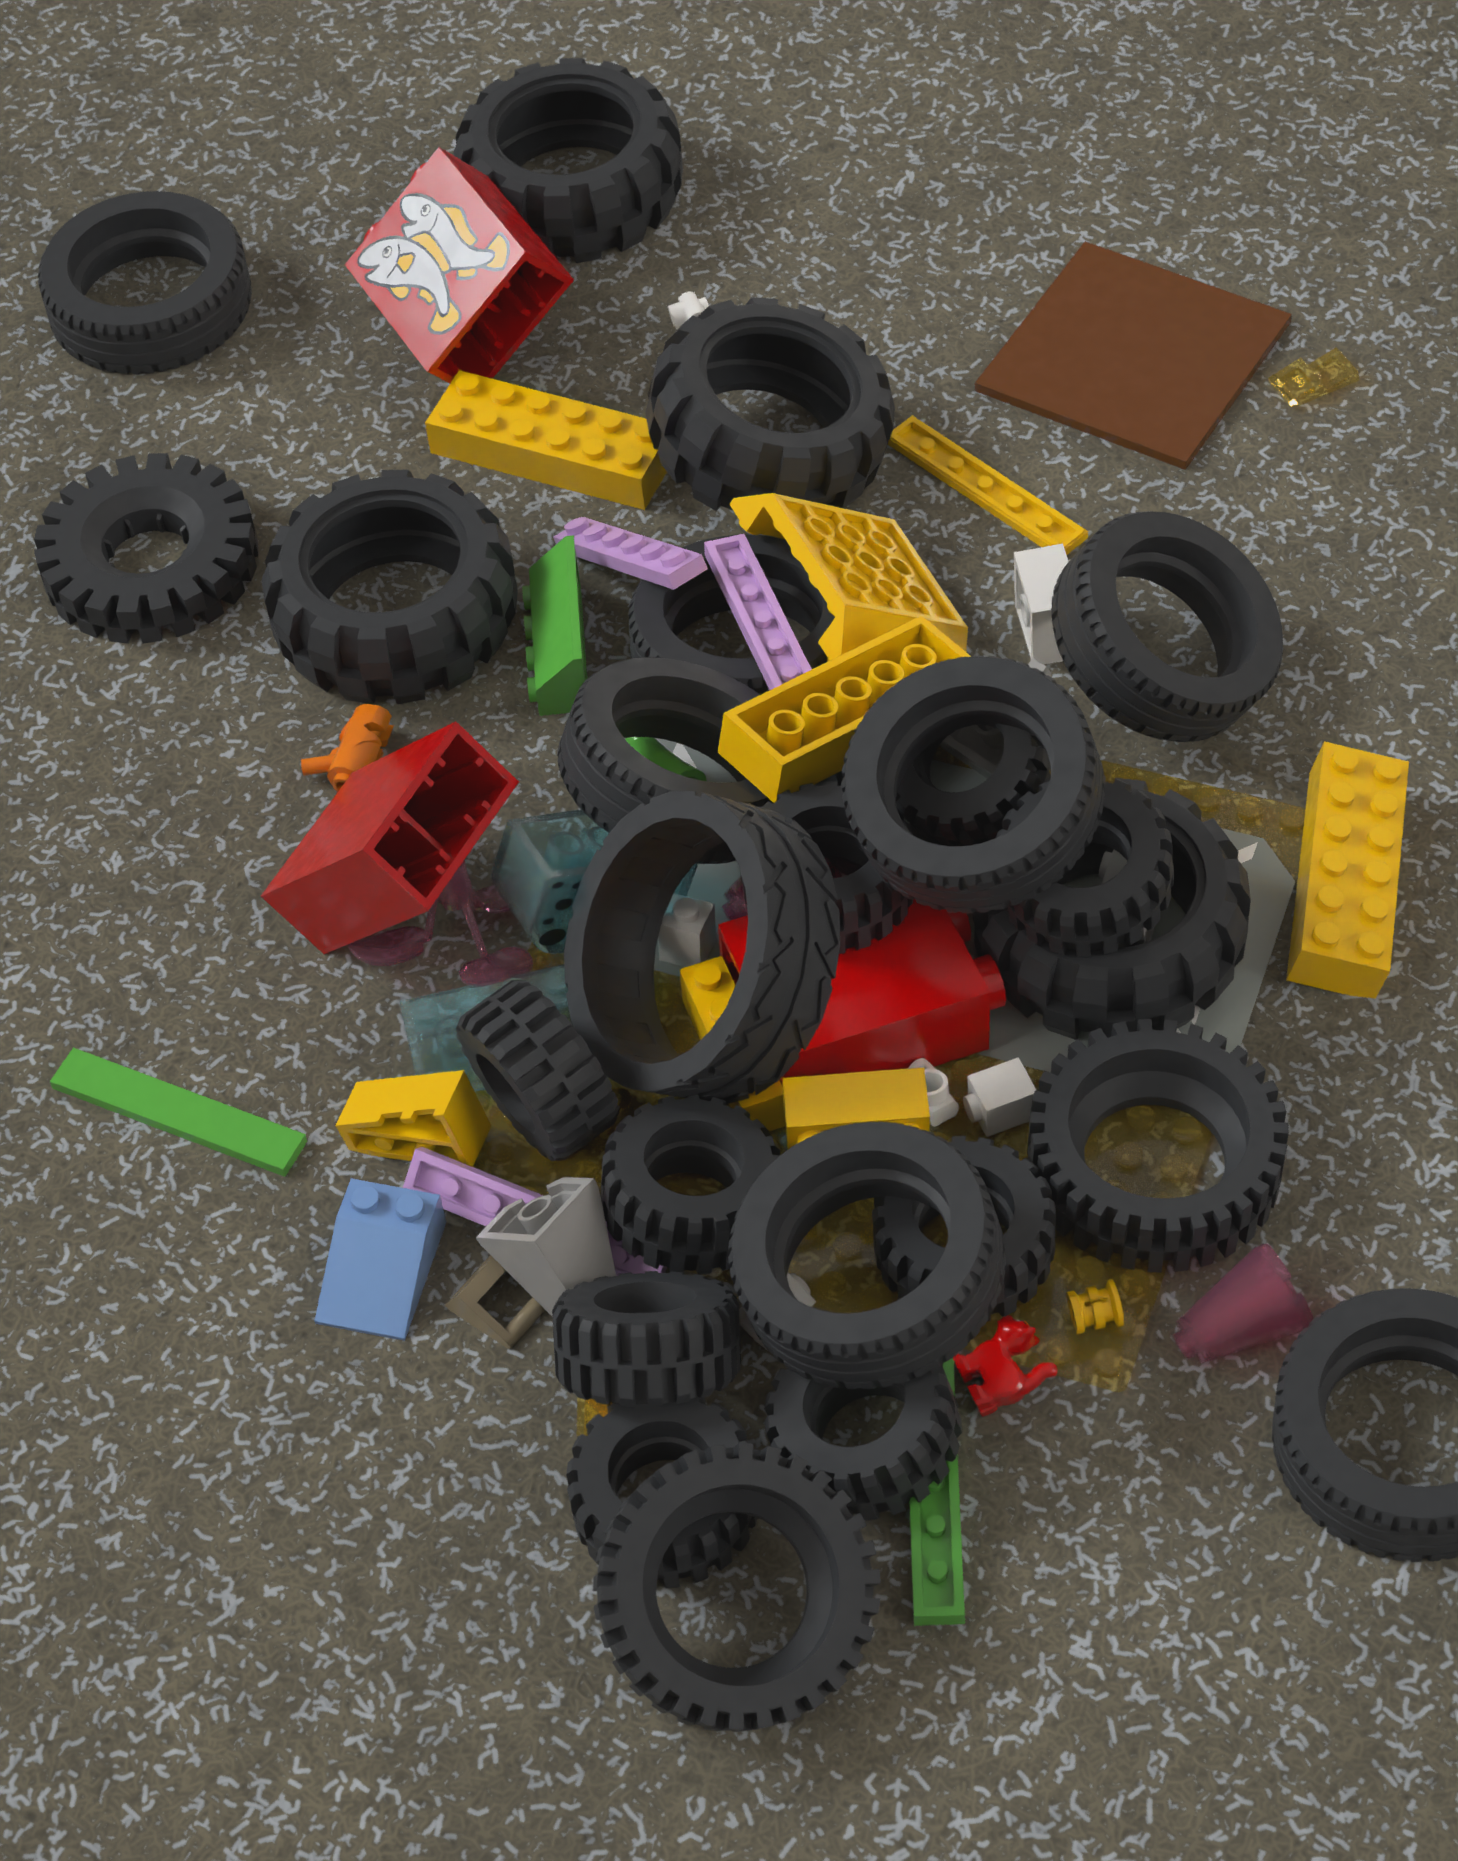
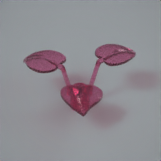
M464 860L427 912L425 929L416 926L400 927L367 939L357 940L348 944V948L359 960L375 966L396 965L421 955L424 952L423 943L432 940L437 902H439L448 911L463 909L481 957L467 962L461 967L459 975L463 983L470 986H487L502 982L510 978L511 975L525 974L533 968L532 956L526 950L517 947H506L490 954L486 950L472 911L482 912L487 910L491 913H503L530 903L536 897V888L531 879L529 869L524 864L519 869L499 879L493 885L475 892L471 885Z

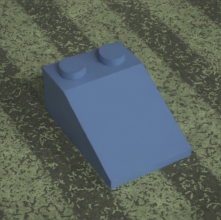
M350 1179L335 1221L314 1321L315 1324L405 1341L446 1225V1218L439 1194Z

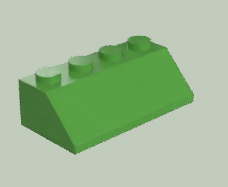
M574 535L565 536L529 568L530 585L522 586L524 609L531 610V615L524 616L526 640H533V646L526 647L528 671H535V677L527 678L530 703H538L540 716L570 713L579 688L587 680L582 594Z

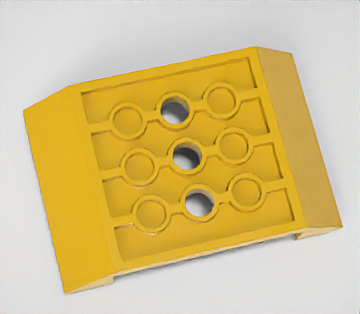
M775 493L733 498L730 506L739 518L740 526L746 532L752 535L763 534L785 539L788 542L792 555L801 562L809 575V581L819 590L827 602V608L835 618L818 641L828 657L827 661L920 616L925 617L966 652L967 625L895 519Z

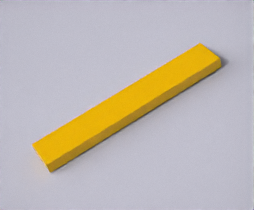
M913 415L893 429L888 443L889 446L1040 547L1063 544L1066 555H1068L1088 539V531Z

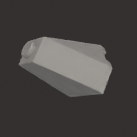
M563 1177L547 1185L548 1195L537 1197L527 1204L521 1198L505 1206L476 1237L480 1245L551 1316L553 1306L567 1289H573L576 1284L584 1281L592 1282L598 1277L616 1276L599 1187L594 1178Z

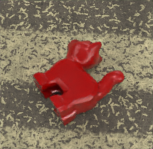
M1005 1316L997 1322V1330L992 1339L981 1343L969 1354H957L952 1358L964 1383L977 1377L984 1379L983 1385L972 1384L967 1386L982 1417L992 1414L998 1407L1019 1402L1025 1395L1040 1386L1045 1379L1055 1377L1058 1373V1368L1054 1363L1044 1362L1036 1365L1029 1373L1024 1374L1013 1360V1356L1026 1353L1040 1342V1339L1034 1335L1035 1327H1030L1026 1321Z

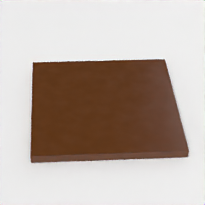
M1085 241L977 379L975 391L1186 470L1290 325L1292 314Z

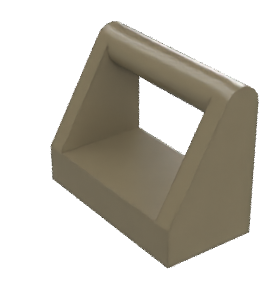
M490 1255L450 1298L445 1306L451 1312L511 1350L543 1314L545 1309L532 1297L504 1328L477 1303L506 1271Z

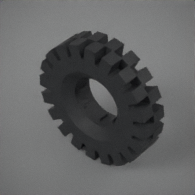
M148 453L146 468L139 470L135 455L115 460L119 475L112 477L103 465L85 472L89 489L74 480L59 492L63 504L51 501L42 514L45 525H37L34 538L37 549L34 550L51 605H56L58 615L69 625L77 621L80 632L97 638L106 629L110 642L129 644L134 629H138L143 644L163 641L162 626L170 624L176 637H180L196 631L192 616L197 614L209 624L223 615L224 611L221 600L234 605L245 593L243 581H252L257 568L255 557H259V549L248 500L244 498L243 490L234 479L227 481L225 471L211 463L202 470L198 458L180 455L172 468L168 453ZM144 532H172L182 536L184 544H188L183 554L175 562L154 572L128 573L116 569L113 563H108L109 559L115 556L114 550L121 543Z

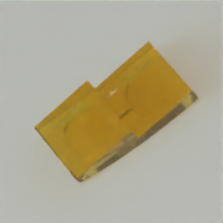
M1337 347L1308 365L1302 358H1299L1268 377L1269 384L1290 407L1300 406L1360 381L1358 370Z

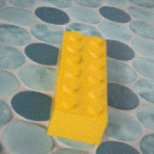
M460 370L425 422L430 453L642 510L646 509L667 473L661 464L658 450L653 447L646 418Z
M920 616L724 712L718 753L775 803L777 802V795L787 790H790L791 793L799 791L800 785L809 783L815 785L842 771L845 763V754L849 749V742L855 734L856 727L863 720V716L873 706L875 701L889 688L896 685L903 678L929 665L949 659L971 656L925 617Z
M1324 741L1309 773L1286 981L1349 996L1376 999L1391 968L1409 761Z

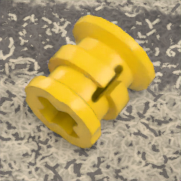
M1113 1279L1107 1280L1106 1287L1097 1290L1094 1285L1086 1287L1085 1293L1077 1294L1074 1290L1066 1292L1068 1309L1076 1334L1084 1333L1085 1328L1094 1326L1095 1330L1103 1329L1106 1327L1105 1323L1114 1321L1118 1327L1124 1326L1122 1304Z

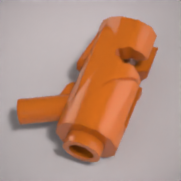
M362 704L356 707L353 716L339 735V741L341 742L339 747L333 749L326 756L301 759L303 776L328 772L327 778L338 792L352 772L383 757L384 753L380 747L387 746L394 725H389L392 718L390 712L379 705Z

